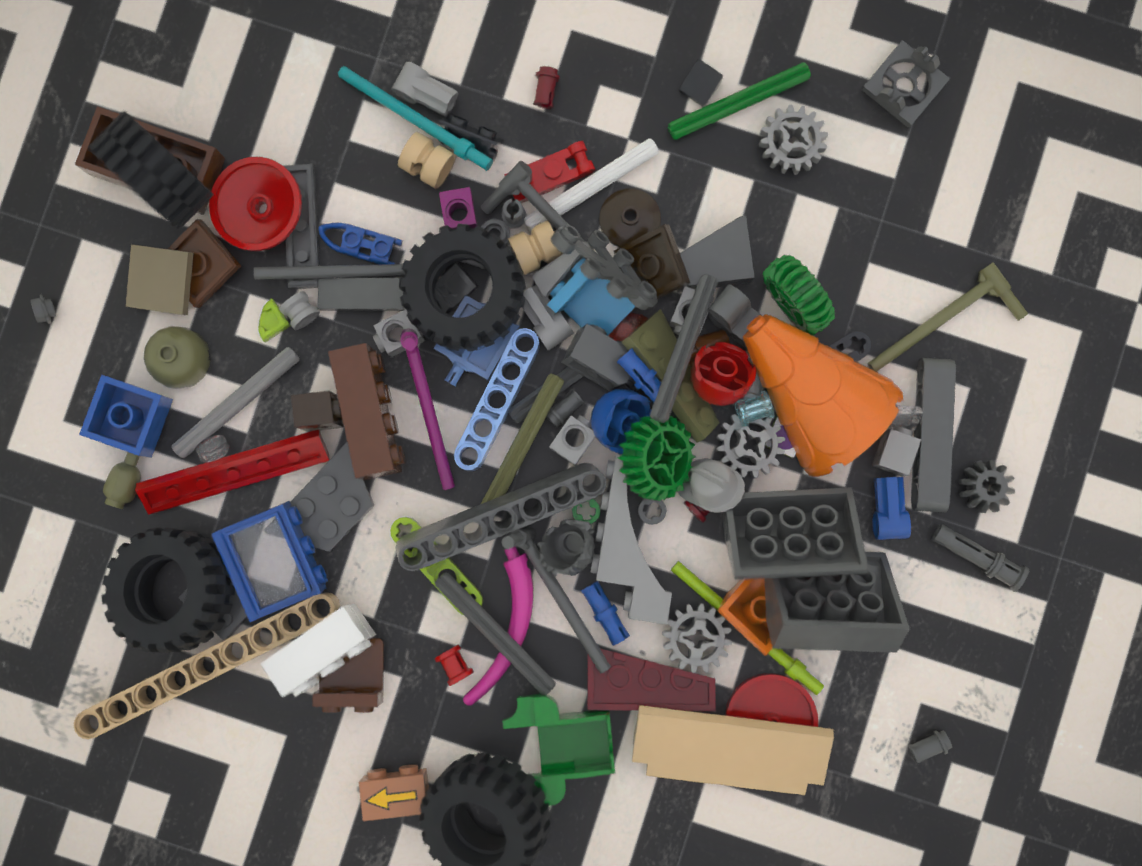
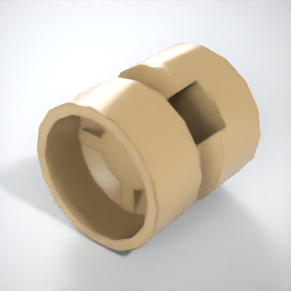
M415 132L409 138L400 154L398 167L412 176L420 174L421 181L438 189L448 177L454 165L456 155L442 145L434 147L432 139L419 132Z
M548 221L534 226L531 235L522 231L507 238L524 276L540 269V261L543 260L548 264L563 254L551 242V236L554 234V231Z

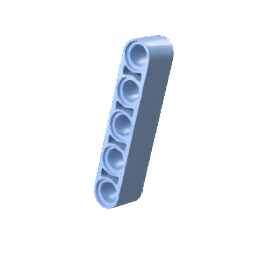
M522 328L515 331L455 449V462L464 470L476 471L483 465L508 415V411L512 407L533 365L540 345L538 336L531 329ZM523 337L531 338L534 341L533 348L528 352L520 351L517 349L519 339ZM508 365H516L520 368V374L514 380H507L503 377V371ZM500 392L506 396V402L501 408H492L489 405V399L492 394ZM482 420H487L492 424V431L486 437L478 436L475 431L477 423ZM468 448H473L478 453V459L472 465H465L461 458L464 450Z

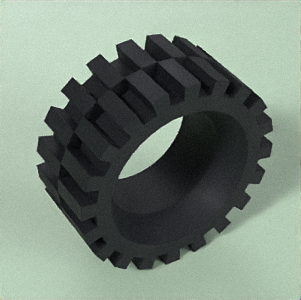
M125 111L88 146L120 180L178 230L214 195Z

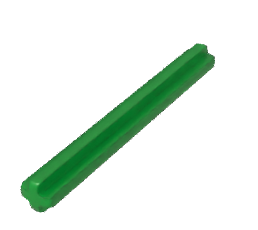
M800 63L670 122L668 124L669 133L673 139L681 138L809 80L811 76L810 69L806 63Z

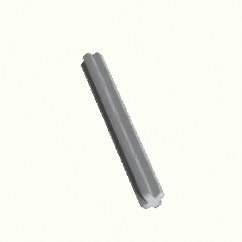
M286 347L172 444V449L180 458H186L299 361L295 351L290 347Z

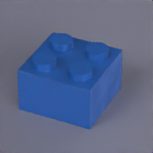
M101 375L79 435L138 456L152 458L173 399Z

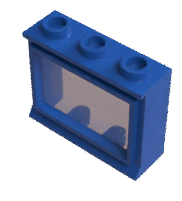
M290 501L219 529L211 534L249 622L320 594L327 588L325 584L328 581L326 572L321 564H316L313 553H315L313 542L308 535L304 536L300 526L302 524L301 514L296 506H291Z

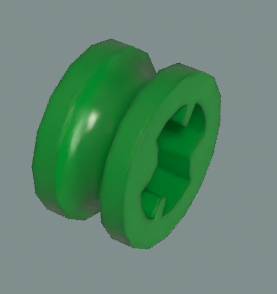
M594 499L586 501L589 502L591 508H595V515H590V520H583V516L577 514V507H582L581 504L572 508L575 520L587 521L590 524L597 521L600 515V506Z

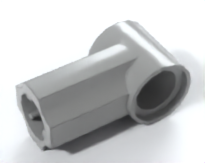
M412 62L405 63L391 88L393 93L412 104L418 102L445 117L453 109L458 96L456 90L431 78L426 70Z
M537 285L523 292L525 303L522 308L535 326L533 329L548 351L574 334L561 312L555 313L547 305L550 299L542 295Z

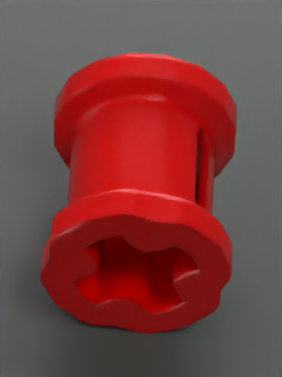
M459 644L434 658L436 662L441 663L447 674L449 686L474 673L472 668H468L459 652L461 649Z

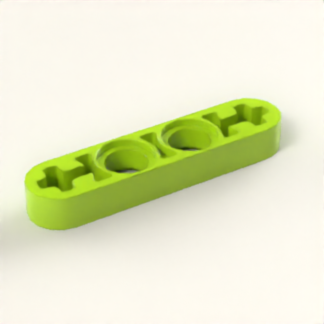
M402 517L395 520L390 530L391 537L397 543L400 538L398 534L401 532L400 524L404 526L411 524L413 528L410 533L422 527L413 518ZM414 547L411 551L408 548L404 553L411 558L418 554L419 549ZM450 558L420 569L434 586L442 570H453L456 574V581L459 584L464 581L467 585L464 589L470 595L474 594L477 597L475 600L482 607L483 596L481 592ZM440 591V593L449 601V603H450L460 614H462V613L458 610V608Z

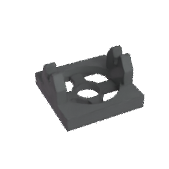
M902 40L861 90L910 128L950 78L938 69L940 65L939 57L937 55L932 57L928 55L929 48L919 46L914 50ZM901 62L915 64L909 73L899 74L892 68L894 64ZM922 72L926 73L929 82L926 95L917 88L918 83L916 79ZM884 76L892 82V88H883ZM898 79H909L913 84V90L910 93L900 92L896 86ZM911 97L918 104L906 106L904 98Z

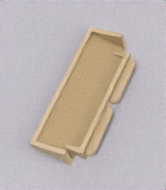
M639 705L633 737L632 762L646 763V776L805 795L807 784L824 785L834 733L833 729Z

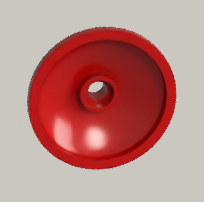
M247 157L232 163L221 172L211 190L214 195L209 199V212L215 229L228 243L243 250L263 251L279 245L293 232L301 215L302 196L296 179L283 165L269 158ZM266 204L267 210L260 214V207Z

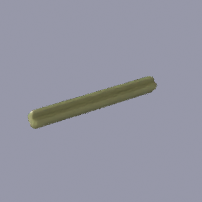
M552 373L547 376L481 504L506 494L564 384V380L561 377Z

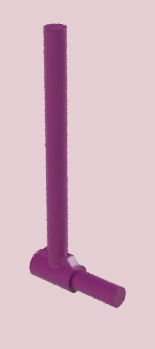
M408 328L402 331L400 342L406 350L443 490L455 487L417 345L418 335L415 330Z

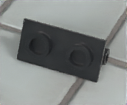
M451 114L450 118L446 117L439 120V123L446 125L443 129L459 139H467L475 145V149L491 158L493 162L495 161L498 150L494 149V145L497 146L504 141L496 137V131L484 126H480L478 130L468 126L469 121L453 114Z

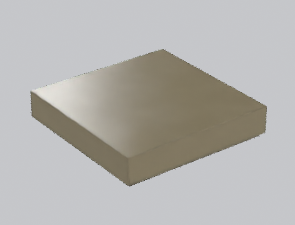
M131 244L126 307L188 315L194 253Z

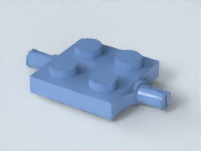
M465 295L453 317L463 318L471 316L481 310L486 303H479ZM512 323L508 328L509 333L504 338L499 336L494 340L495 344L487 348L484 345L479 346L478 350L467 351L466 349H460L459 351L451 350L436 343L434 349L448 357L454 364L444 380L456 387L463 372L466 371L475 373L489 381L512 335L520 327Z

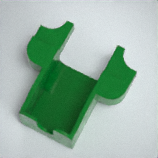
M536 694L518 696L516 712L512 716L503 719V729L538 727L541 773H531V775L536 779L534 783L536 787H541L546 796L543 802L548 803L549 806L556 805L563 799L566 790V779L615 774L609 710L560 714L558 703L552 696Z

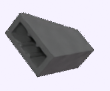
M746 216L738 217L680 253L691 282L685 285L688 288L696 290L699 279L704 274L713 276L718 280L716 287H724L728 284L732 286L749 284L755 278ZM685 286L677 289V292H682Z

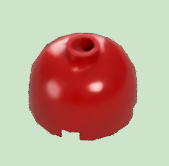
M716 342L715 346L707 348V345L701 347L693 360L690 376L695 392L704 401L717 406H729L742 400L756 379V367L754 364L752 368L751 363L748 361L749 355L736 345L725 342Z

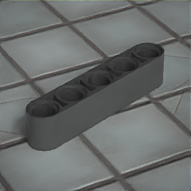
M921 357L918 362L914 437L921 439L912 465L911 507L914 511L946 513L949 509L956 364L953 359Z

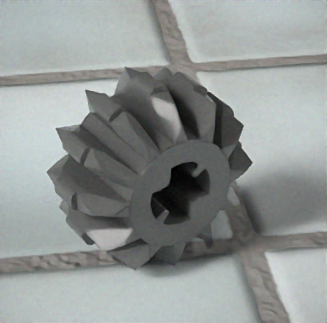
M981 460L975 461L974 469L970 467L964 469L968 479H960L959 484L966 486V490L961 491L959 495L961 497L970 496L967 506L969 508L977 506L979 513H986L988 509L992 512H999L1000 504L1006 506L1010 503L1006 494L1015 493L1014 488L1008 487V483L1012 482L1014 477L1004 476L1007 467L1000 465L996 468L995 460H987L985 464ZM983 482L991 485L990 491L982 487Z

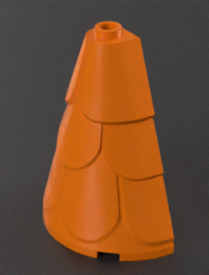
M759 315L748 324L747 329L749 331L743 336V340L753 365L755 364L761 385L767 389L779 422L784 426L796 452L799 464L809 476L819 477L832 473L833 468L831 466L837 463H842L844 466L865 452L895 419L899 412L895 405L897 401H903V392L890 378L854 361L852 357L820 343L817 337L771 315Z

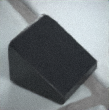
M698 59L679 88V91L702 107H705L721 84L723 75Z

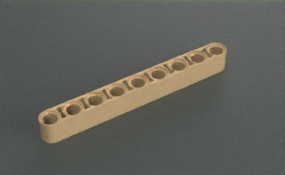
M327 592L314 595L80 712L74 720V731L83 739H92L304 634L340 608L339 599L334 594ZM320 599H324L330 604V612L327 616H322L317 611L316 607ZM292 613L297 614L301 618L302 623L299 630H294L289 626L288 619ZM263 628L269 629L272 633L273 638L270 644L263 643L260 638V632ZM234 642L241 644L244 653L241 659L236 658L232 654L231 649ZM205 657H209L214 661L215 668L212 673L206 671L203 666ZM177 671L183 673L186 678L184 687L177 685L175 682ZM148 686L156 690L157 697L155 701L147 697L146 690ZM120 700L127 705L128 711L126 715L121 714L118 710V702ZM91 715L98 719L99 725L97 730L92 728L89 723Z

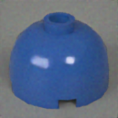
M615 389L602 395L592 410L590 420L597 440L609 450L623 454V448L619 444L626 443L624 433L632 431L631 423L639 422L640 417L650 416L652 409H650L648 403L650 402L649 399L629 389Z

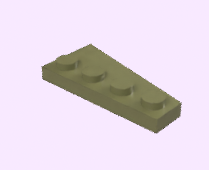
M660 309L627 336L622 343L628 351L632 348L650 370L653 368L657 372L655 376L662 383L677 339ZM688 364L672 410L679 420L685 424L687 431L691 432V436L696 443L705 439L720 422L711 405L701 399L695 392L690 379L692 368Z

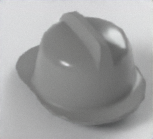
M704 458L691 462L692 468L688 473L690 481L683 483L684 491L678 492L686 501L707 511L720 513L733 509L742 500L745 493V483L742 476L733 468L725 465L723 462Z

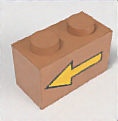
M414 764L399 767V772L386 773L385 768L367 771V775L363 776L359 781L363 821L421 814L420 805L422 799L426 796V791L429 789L427 768L418 769V765Z

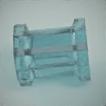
M766 391L760 392V396L745 401L737 400L734 403L742 427L748 426L749 422L764 417L768 419L775 417L772 402Z

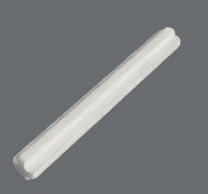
M651 138L645 140L548 203L560 216L657 155V145ZM538 210L524 218V223L530 232L534 226L548 221Z

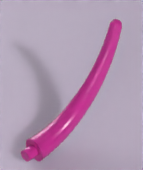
M513 547L511 549H504L508 561L503 563L509 578L512 596L511 618L507 633L522 646L532 615L533 579L531 569L527 565L528 558L526 553L520 555L517 548ZM500 651L484 676L464 695L463 702L466 705L471 706L481 699L510 667L511 663Z

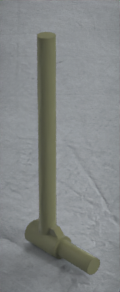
M992 262L979 272L978 281L980 283L868 362L867 365L870 369L876 372L987 293L990 296L1000 297L1017 321L1028 315V312L1011 291V285L994 262Z

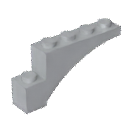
M616 454L614 461L608 460L605 478L611 480L610 491H604L600 510L606 511L604 523L598 522L595 541L601 542L600 554H594L590 573H596V581L632 586V592L626 591L623 605V610L629 611V619L667 625L672 592L664 590L647 565L637 543L627 501V484L623 482L626 474L618 471L623 466V461L617 458L621 455Z

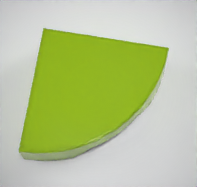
M270 299L264 305L259 320V334L265 343L291 326L285 315L279 310V306L274 299Z

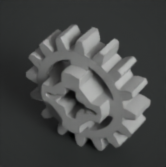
M789 105L786 113L778 108L774 114L775 118L767 117L765 124L768 127H762L760 135L766 138L760 140L759 147L767 148L762 157L763 159L769 157L773 159L770 165L771 168L778 164L781 165V173L785 174L788 167L792 168L794 175L799 173L801 166L806 171H809L812 167V162L818 163L822 158L819 153H824L827 145L822 143V141L826 140L828 133L820 132L824 121L815 122L813 120L816 116L815 111L806 115L805 106H801L798 112H794L793 106ZM808 130L812 135L813 141L809 139ZM773 134L775 135L774 138L778 141V150L774 145ZM795 136L798 140L793 144L790 143L788 140ZM790 156H798L799 158H788V157H790Z
M744 410L742 412V419H739L735 414L730 416L732 425L724 422L721 427L726 431L725 434L716 435V439L723 441L721 446L715 448L716 452H724L725 456L721 458L720 462H729L731 468L734 470L739 469V474L742 478H745L748 471L753 479L758 478V470L760 469L765 475L769 474L770 469L768 465L778 466L780 463L775 456L782 455L785 452L783 449L778 448V443L785 441V437H777L776 432L781 429L780 425L771 427L769 424L773 417L768 416L762 420L761 411H756L753 417H750L748 410ZM746 424H755L764 430L761 432L753 431ZM733 431H735L734 434L737 437L736 444L730 450V438ZM745 437L749 440H756L757 444L754 445L755 452L752 449H744L743 445L747 442ZM770 440L771 448L766 457L764 447L766 441ZM740 457L749 458L755 465H745L736 459Z
M688 603L685 607V613L682 614V612L676 609L674 612L677 619L675 621L668 619L671 629L662 631V635L669 638L670 641L664 643L663 647L664 649L673 650L669 655L671 661L677 658L680 659L678 664L680 669L689 664L692 673L696 672L697 666H701L706 673L709 672V663L712 662L715 666H720L717 659L719 655L723 657L729 655L723 647L724 645H732V641L725 638V634L731 632V628L728 626L722 627L721 624L725 621V618L722 615L715 618L716 609L714 607L709 608L705 612L703 603H698L696 610H693ZM693 617L692 623L688 627L678 629L685 620ZM706 618L714 624L717 634L710 633L707 630ZM696 630H699L708 639L700 640L698 646H694V642L685 636L695 635ZM676 641L687 645L688 657L680 652ZM710 646L715 647L712 653L702 658V653Z

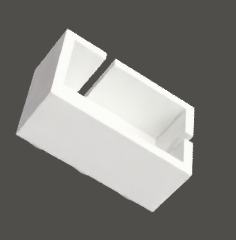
M356 604L342 606L262 662L261 666L282 697L293 693L296 697L318 684L317 676L321 675L323 678L345 665L344 657L348 655L349 658H352L372 646L369 640L376 634Z

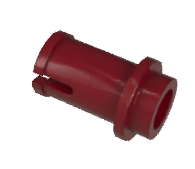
M541 66L539 71L536 72L535 77L538 81L533 102L535 106L546 109L553 108L556 82L560 80L556 68Z

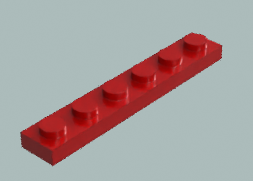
M319 429L136 483L135 491L149 515L329 461V452Z

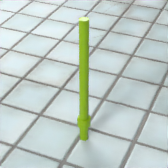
M677 561L671 568V571L718 610L723 598L681 562ZM772 648L768 653L785 668L784 672L794 681L798 679L815 695H818L824 688V685L806 670L807 666L798 658L793 659L782 649Z

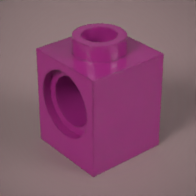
M470 187L439 192L444 226L449 225L451 229H456L458 224H468L472 229L478 226ZM456 209H465L468 212L466 218L461 221H455L451 216Z

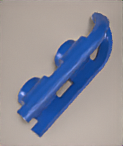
M327 223L318 228L320 237L331 249L379 265L395 264L389 261L393 245H402L401 239L351 224ZM327 229L345 230L342 235L341 246L334 244L328 239L325 234ZM365 235L371 238H375V240L370 241L363 238ZM361 247L370 249L371 254L366 255L360 253L359 250Z

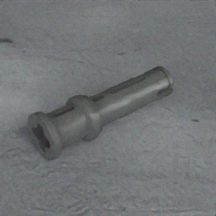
M943 523L937 527L931 540L944 546L960 557L984 569L983 572L987 577H995L1006 583L1013 592L1021 588L1029 574L1027 566L1023 565L1020 567L1006 559L1004 553L997 551L993 553L955 532Z

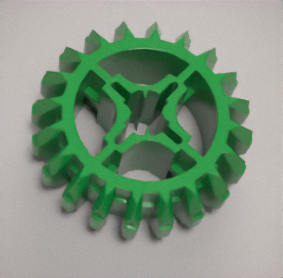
M784 254L782 257L772 261L763 271L764 283L772 295L771 298L775 300L778 307L798 329L814 335L828 327L830 322L835 319V309L832 306V301L827 296L828 293L815 278V275L808 270L807 266H803L800 260L795 259L791 255Z
M650 416L640 417L639 422L631 423L632 431L624 433L626 443L619 444L623 448V455L617 457L623 461V466L618 471L626 474L623 482L630 485V491L644 499L657 501L675 497L676 492L684 491L683 483L690 481L688 473L692 468V459L696 458L691 451L696 444L689 441L691 432L685 430V424L677 421L672 416H669V419L664 423L655 421Z

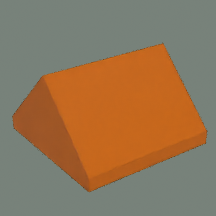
M765 578L741 579L726 593L717 611L765 656L772 649L766 620Z

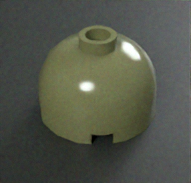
M170 326L160 329L149 338L144 348L143 360L146 370L155 381L169 388L181 389L194 386L204 378L210 366L208 344L198 333L186 327Z

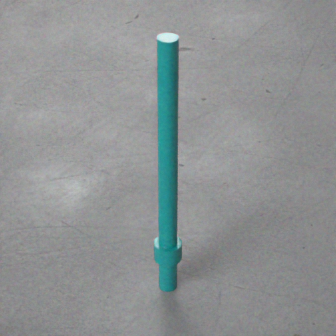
M343 66L340 68L338 77L453 149L454 154L464 161L469 159L486 171L492 166L493 160L475 149V145L467 139H459L347 67Z

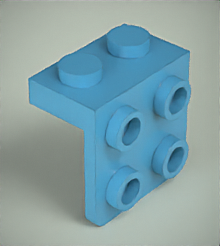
M582 258L572 268L571 272L574 275L567 283L561 281L551 291L550 295L553 298L547 305L555 313L564 310L581 328L586 324L596 325L604 329L607 333L606 335L609 336L636 306L631 303L629 298L622 297L621 299H616L607 291L606 285L611 280L597 278L591 280L584 276L580 266L586 259Z

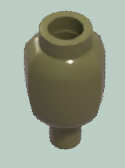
M127 452L124 462L116 464L111 469L103 487V493L106 496L105 504L123 509L125 503L133 501L136 495V483H139L141 479L140 471L136 467L140 456Z

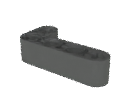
M728 284L709 307V318L718 329H723L730 338L747 350L743 336L749 331L747 329L748 324L761 314L751 308V302L743 292Z

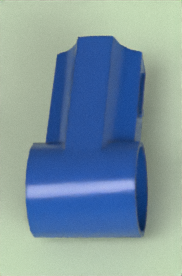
M903 477L874 478L876 511L873 514L872 522L875 539L910 538L911 520L909 512L905 510Z

